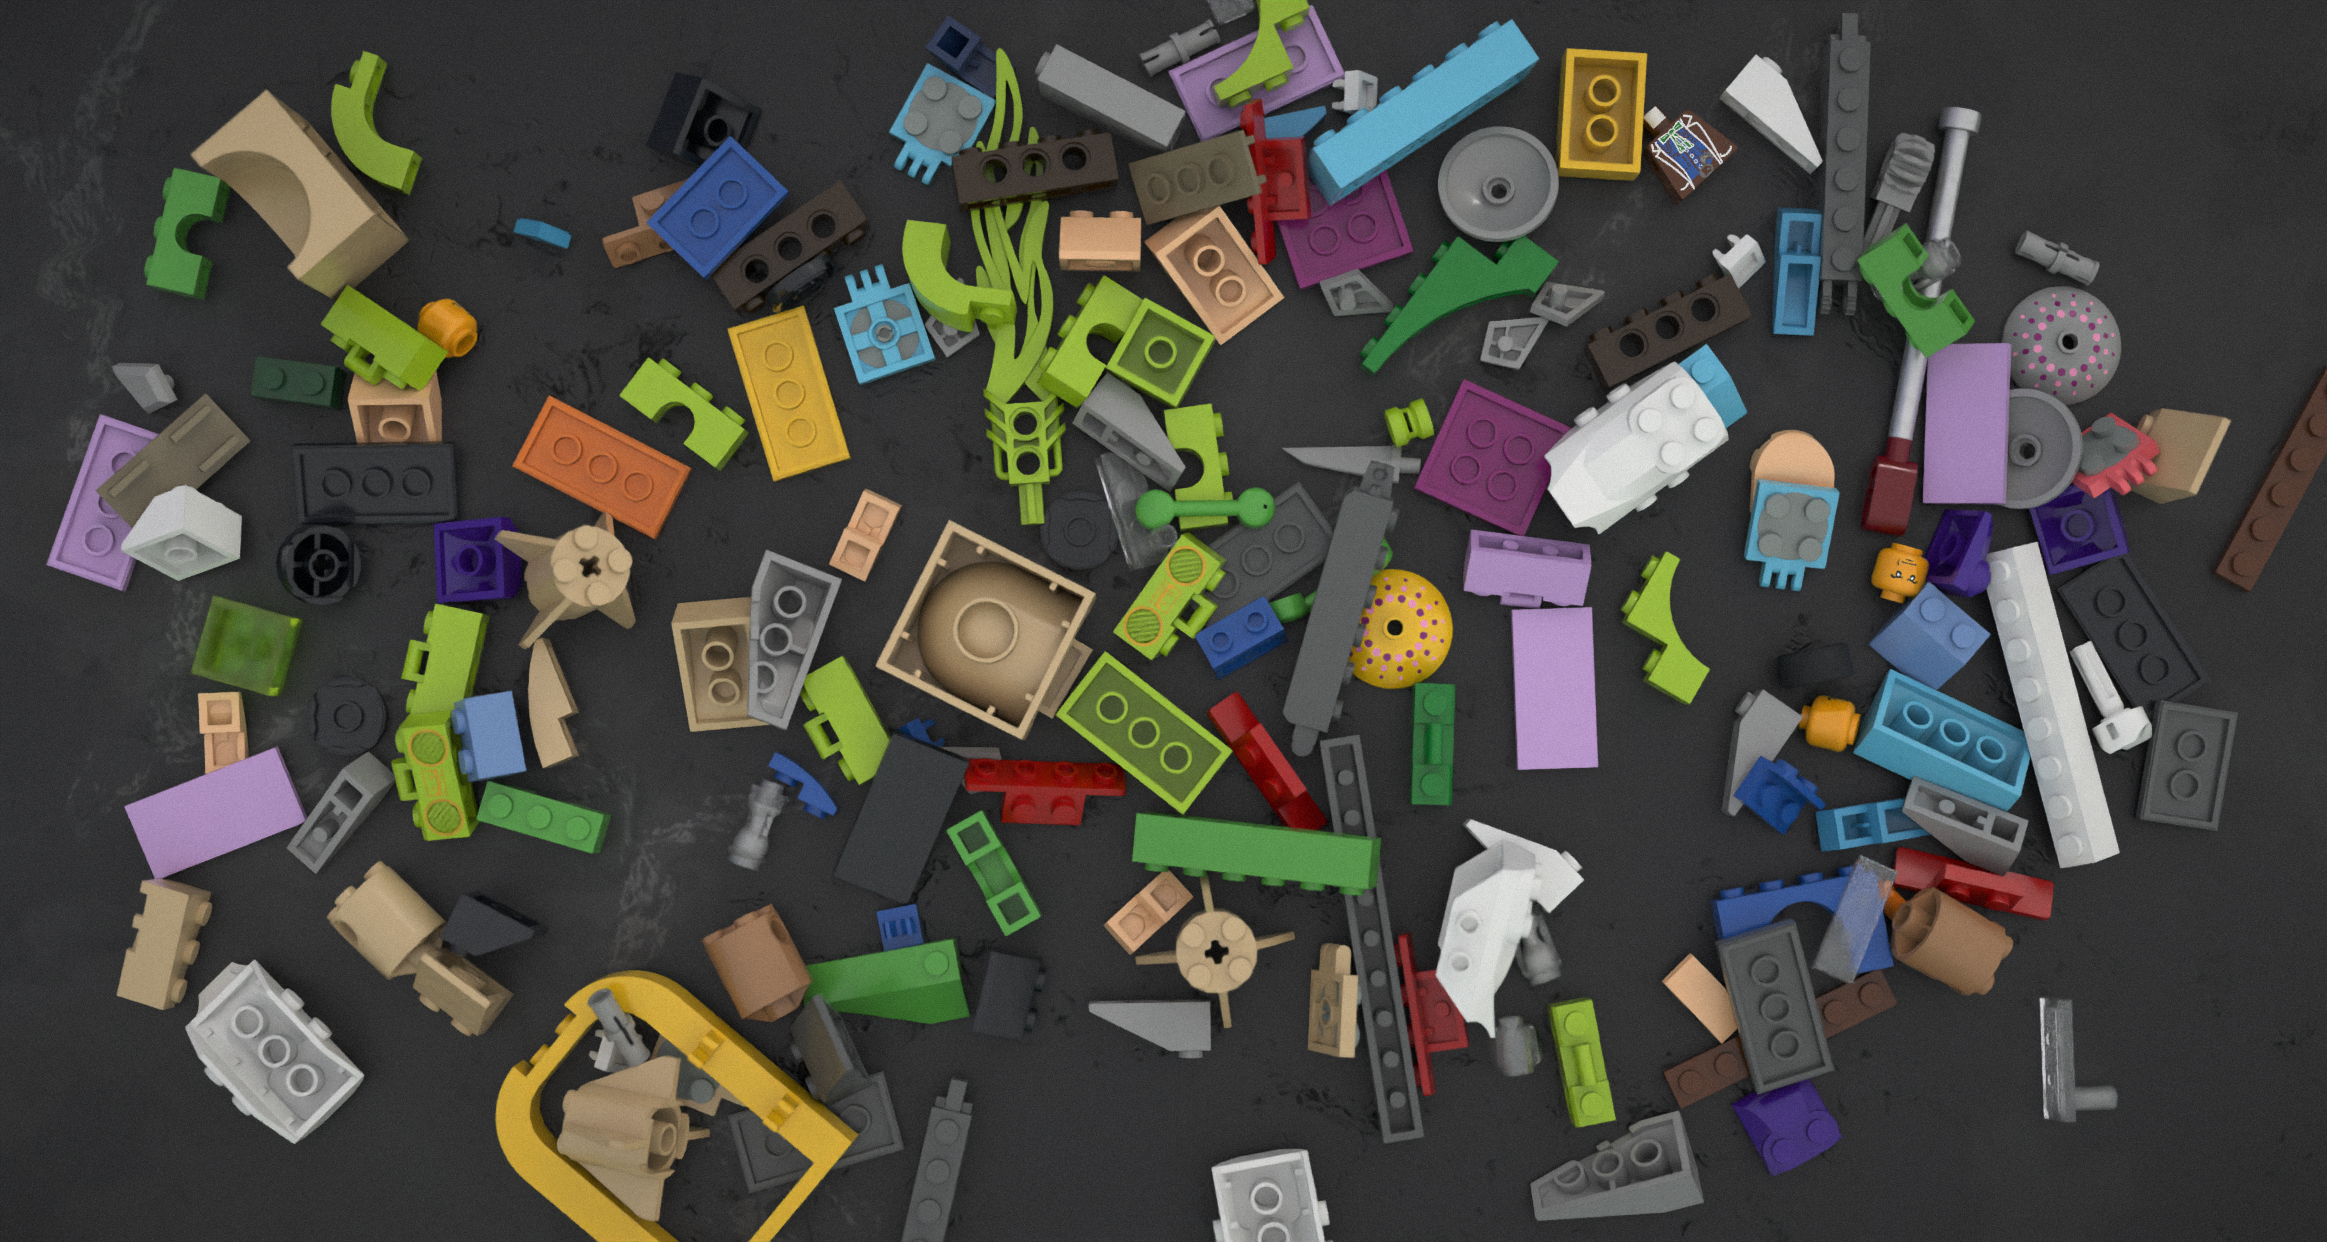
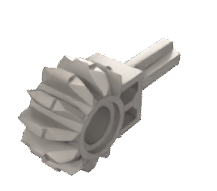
M1901 133L1891 143L1870 198L1878 200V203L1864 234L1863 252L1867 247L1891 233L1900 210L1911 211L1918 193H1920L1924 182H1926L1934 160V144L1926 141V138L1915 134Z

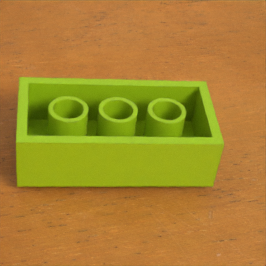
M1106 651L1055 714L1182 814L1186 812L1233 751Z

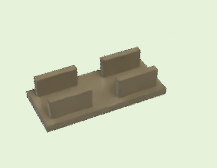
M1240 130L1128 163L1146 225L1262 193L1260 184L1267 182L1265 174L1257 176L1248 145L1256 143L1254 136L1245 137L1244 130Z
M205 393L95 491L133 528L155 496L171 491L177 486L187 485L197 489L251 440Z

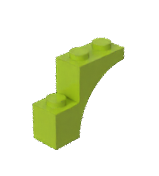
M1256 0L1259 12V32L1256 42L1240 68L1226 80L1214 86L1213 95L1219 108L1229 105L1231 109L1238 108L1253 99L1251 94L1265 88L1269 93L1289 83L1287 78L1292 76L1294 67L1277 30L1282 29L1283 33H1287L1302 26L1305 23L1303 18L1308 16L1310 9L1307 0Z
M1665 551L1658 558L1652 555L1640 575L1646 579L1639 592L1632 590L1621 607V611L1626 613L1621 623L1662 646L1660 651L1654 648L1646 659L1642 669L1647 674L1643 681L1686 705L1692 702L1710 669L1699 662L1688 651L1675 629L1670 610V588L1680 559Z

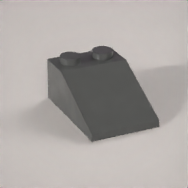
M821 994L812 997L790 1027L794 1039L789 1041V1046L798 1063L805 1061L810 1076L806 1077L805 1081L813 1098L816 1100L821 1097L824 1103L831 1106L873 1084L840 1012Z

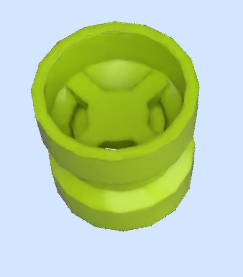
M1423 398L1411 401L1408 407L1402 409L1392 407L1384 410L1387 428L1395 448L1407 445L1410 439L1416 437L1426 439L1434 436L1432 421Z

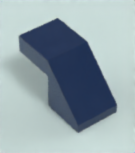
M948 15L925 47L926 50L959 79L987 96L996 99V53L983 45L980 36ZM1012 65L1013 71L1015 72L1016 67Z

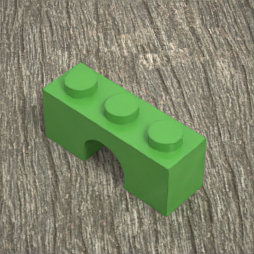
M178 168L173 169L172 177L166 179L163 188V199L166 201L163 216L157 218L154 226V238L157 239L154 254L148 256L145 264L144 274L148 278L146 285L160 291L201 300L205 299L213 261L204 256L192 254L188 249L186 239L188 231L197 222L210 220L223 223L231 189L227 183L218 177Z
M1907 223L1867 247L1857 261L1860 264V272L1869 284H1874L1882 295L1883 304L1888 313L1893 317H1897L1906 329L1905 333L1909 343L1916 350H1921L1925 358H1928L1966 335L1975 320L1953 289L1938 297H1926L1915 290L1911 282V273L1918 270L1929 255Z
M487 781L476 820L594 854L601 852L612 814L579 804L548 798L536 794L534 791L500 781Z
M984 810L946 830L965 865L969 867L978 882L986 902L1005 936L1043 915Z

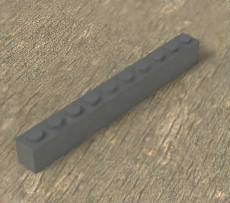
M1360 735L1317 741L1332 832L1376 837ZM1379 858L1377 887L1368 890L1364 889V895L1342 894L1354 974L1358 975V983L1362 992L1359 1005L1380 1136L1383 1143L1422 1138L1424 1137Z

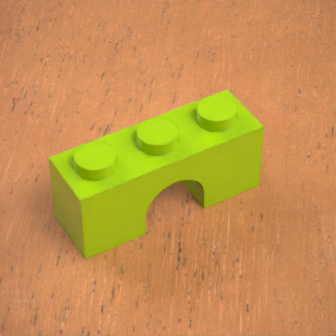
M1105 275L1095 286L1089 282L1076 303L1082 306L1077 316L1074 317L1069 314L1057 335L1063 338L1057 349L1050 346L1041 359L1038 367L1043 372L1036 383L1078 408L1089 396L1106 367L1104 363L1097 360L1089 352L1086 344L1087 336L1092 334L1101 335L1116 344L1127 331L1143 300Z
M648 357L619 396L655 423H658L662 416L673 407L683 406L689 408L694 415L695 424L692 433L683 444L721 471L749 434L741 427L745 419L727 406H725L722 412L709 403L713 395L695 382L690 388L677 379L682 372L662 358L657 364Z
M1212 403L1164 410L1167 438L1175 451L1189 452L1196 455L1204 469L1203 476L1197 484L1188 488L1175 489L1176 501L1233 500L1232 491L1224 492L1222 476H1229L1226 452H1218L1216 438L1224 436L1221 413H1213ZM1228 516L1178 517L1180 532L1228 525Z

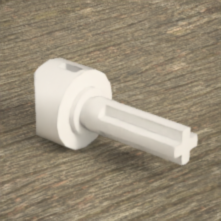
M2089 641L2079 645L2070 651L2101 715L2104 717L2100 721L2101 724L2092 729L2101 749L2111 754L2119 749L2128 750L2152 738V725L2143 707L2124 709V704L2092 642Z

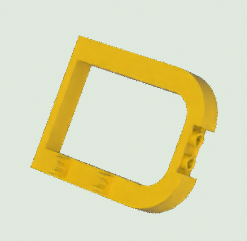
M627 970L608 974L579 990L564 1004L576 1016L569 1013L554 1031L559 1035L557 1040L551 1047L545 1043L529 1061L534 1067L525 1060L513 1066L500 1089L496 1104V1129L502 1150L511 1166L525 1181L598 1242H679L655 1221L642 1219L579 1162L571 1160L568 1155L560 1154L557 1148L558 1139L546 1127L541 1115V1093L548 1080L598 1020L595 1012L587 1003L588 999L595 992L609 988L624 1013H632L646 1021L687 1056L688 1061L698 1069L702 1068L763 1120L762 1123L774 1133L778 1132L814 1163L749 1240V1242H770L859 1134L817 1099L815 1100L809 1092L675 981L648 971Z

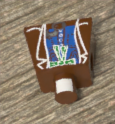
M1656 105L1643 117V127L1655 139L1645 147L1642 155L1677 206L1738 149L1732 141L1691 110L1686 109L1672 122Z

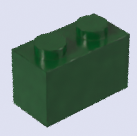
M256 356L250 396L268 402L342 411L347 372L336 366Z

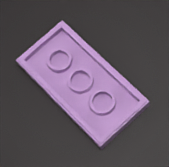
M1313 5L1309 6V14L1303 18L1305 23L1302 26L1287 33H1283L1282 29L1277 30L1294 68L1292 76L1287 78L1289 83L1269 93L1264 88L1251 94L1253 99L1263 100L1264 116L1333 85V82L1338 79H1345L1342 66ZM1259 30L1169 71L1172 83L1200 142L1226 135L1241 128L1240 115L1246 104L1235 109H1231L1229 105L1219 108L1213 95L1215 85L1230 77L1245 62L1256 42Z
M1949 344L1928 357L1923 480L1924 504L2006 505L2011 344Z
M101 414L99 415L46 565L121 591L127 590L137 559L122 552L121 547L132 528L95 490L159 434Z
M1592 607L1511 610L1517 770L1598 767Z
M278 746L124 806L155 879L164 878L304 823L308 818Z

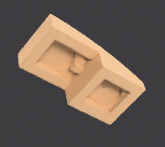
M865 489L848 527L843 531L829 565L866 581L891 532L902 505Z
M241 692L198 693L200 734H204L205 774L248 758L247 728Z
M1168 869V872H1161L1103 926L1131 955L1182 909L1193 896Z
M1689 954L1662 980L1675 997L1694 1014L1720 1043H1723L1737 1029L1728 991L1692 954Z

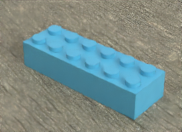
M1513 19L1500 26L1498 21L1492 23L1478 34L1479 39L1470 47H1467L1465 43L1460 44L1445 56L1447 60L1440 64L1438 68L1435 69L1432 64L1428 65L1412 77L1413 82L1402 91L1400 86L1394 87L1379 99L1381 103L1369 112L1366 107L1362 108L1346 120L1347 125L1336 134L1331 129L1313 142L1315 146L1308 151L1310 155L1307 160L1308 175L1330 207L1526 78L1538 62L1539 57Z

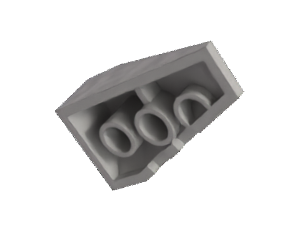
M768 550L764 553L751 588L747 716L786 730L842 579Z
M1680 1111L1641 1120L1628 1127L1630 1130L1628 1134L1612 1143H1609L1608 1140L1596 1146L1598 1151L1581 1161L1571 1160L1530 1183L1537 1221L1665 1213L1704 1203L1698 1169Z

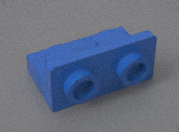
M1265 597L1253 601L1196 634V640L1206 655L1218 680L1288 642L1284 628Z
M1762 756L1759 757L1733 795L1772 829L1783 835L1797 819L1799 812L1806 802L1821 811L1826 805L1816 795L1819 788L1807 779L1799 776V771L1780 758L1776 763H1773Z

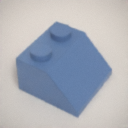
M1926 582L1916 596L1906 598L1904 604L1900 605L1867 645L1901 674L1938 690L1970 660L1991 634L1930 582Z
M512 691L464 698L454 702L455 710L451 711V723L455 734H460L462 750H459L458 760L461 772L467 774L468 782L505 778L526 771Z

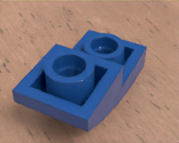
M774 753L768 765L777 770L774 777L793 787H796L799 781L804 783L797 798L806 802L803 810L822 819H825L827 813L832 816L838 815L841 808L832 794L816 776L783 753Z

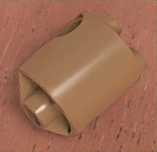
M1935 887L1925 888L1916 893L1910 901L1903 903L1896 911L1892 921L1891 954L1897 960L1924 975L1942 981L1961 995H1971L1975 992L1985 995L1994 984V973L1999 967L2001 959L2007 957L2013 947V939L2006 935L2005 929L1999 923L1989 921L1967 905Z
M772 904L756 912L748 913L735 920L733 925L724 930L720 929L702 939L705 950L742 1020L747 1018L771 1023L800 1008L809 985L814 982L784 923Z

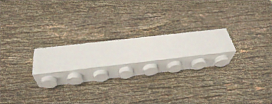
M2038 542L1987 554L1985 561L1989 563L1991 579L1986 589L2060 868L2095 863L2116 855L2120 851Z

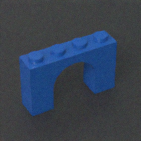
M1861 864L1837 868L1839 875L1823 878L1822 871L1802 874L1798 876L1799 883L1784 885L1783 879L1759 883L1760 890L1744 893L1743 887L1724 889L1719 891L1721 898L1710 900L1718 941L1770 925L1774 917L1785 907L1797 902L1810 901L1824 908L1833 918L1839 933L1846 972L1857 974L1894 966L1876 874L1872 870H1862Z

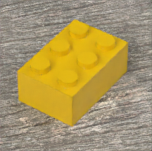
M1566 49L1561 58L1555 156L1558 176L1634 181L1640 174L1647 53Z

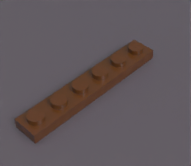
M2327 365L2323 367L2211 572L2244 592H2251L2327 453Z
M1881 969L1867 971L1815 996L1826 1039L1897 1005ZM1739 1034L1661 1071L1680 1109L1750 1076Z

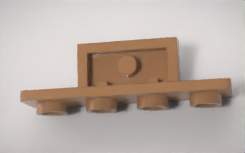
M688 179L632 197L639 226L602 239L603 246L613 267L618 268L674 250L646 222Z

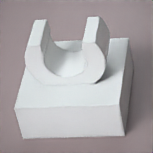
M1360 70L1345 71V80L1338 79L1333 82L1334 88L1344 90V100L1332 103V108L1350 114H1355L1365 107L1369 112L1377 106L1378 78Z
M1730 234L1727 239L1732 249L1726 254H1722L1717 249L1712 253L1717 264L1721 267L1724 276L1731 274L1739 289L1766 261L1758 242L1746 234L1740 240L1737 236Z
M596 1030L595 1035L601 1037L602 1041L599 1051H590L589 1056L596 1060L594 1067L614 1073L630 1068L627 1066L625 1059L614 1042L606 1039L603 1030Z

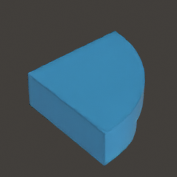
M524 218L517 219L513 231L519 235L568 249L571 239L569 232L541 221Z

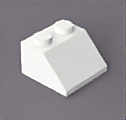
M187 485L177 486L173 490L153 498L123 541L121 551L180 581L240 559L242 516L226 508L222 503L199 493L193 487Z

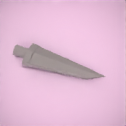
M1394 445L1282 448L1304 465L1363 477L1371 460L1388 464L1394 467L1392 484H1399L1400 473L1420 474L1421 459L1401 457L1402 446L1395 448Z

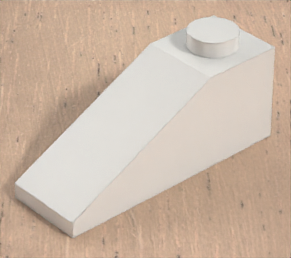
M1755 55L1719 99L1811 174L1823 161L1788 81L1781 75L1782 70L1774 61L1767 57L1761 59L1758 55Z
M1467 819L1462 824L1485 849L1504 839L1518 844L1536 855V863L1542 864L1540 873L1542 882L1538 899L1534 901L1544 912L1550 913L1584 881L1577 873L1582 868L1581 865L1566 850L1560 855L1554 849L1472 819Z

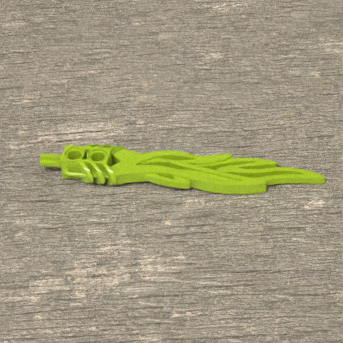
M998 48L996 52V111L991 136L986 150L981 141H978L976 147L982 148V152L998 150V145H1000L1005 120L1007 83L1014 102V124L1010 141H1020L1023 110L1018 83L1012 65L1001 48ZM1034 127L1030 128L1028 145L1038 143L1039 136ZM1029 161L1025 164L1024 171L1028 175H1031L1034 163L1036 164V176L1043 174V165L1040 162ZM990 167L985 170L983 175L989 182L996 183L994 167ZM1042 200L1031 202L1021 235L1019 262L1007 231L1018 222L1024 203L1007 205L1005 221L1000 207L984 209L992 257L983 236L980 210L971 211L976 243L986 269L985 271L983 267L977 266V287L1011 291L1010 266L1021 302L1025 307L1028 305L1026 336L1017 359H1014L1016 343L1015 323L987 324L990 335L995 343V351L986 390L983 388V396L990 402V411L985 408L984 411L985 417L992 424V432L986 428V436L993 442L995 473L999 479L1009 480L1011 488L1018 487L1021 525L1045 524L1042 485H1050V477L1058 476L1062 471L1061 437L1066 431V422L1061 426L1059 418L1065 410L1064 402L1058 407L1059 396L1036 383L1043 372L1038 365L1047 352L1046 346L1051 332L1054 310L1052 286L1042 260L1043 242L1049 216L1048 201L1042 202ZM1036 268L1040 281L1042 301L1039 323L1034 305ZM1024 384L1042 401L1009 404ZM1030 415L1037 421V427L1034 432L1029 435H1021L1014 429V424L1020 416ZM1053 448L1055 468L1049 469L1048 453ZM1001 450L1008 458V472H1003ZM1024 455H1034L1039 459L1040 467L1034 474L1024 475L1017 469V463Z

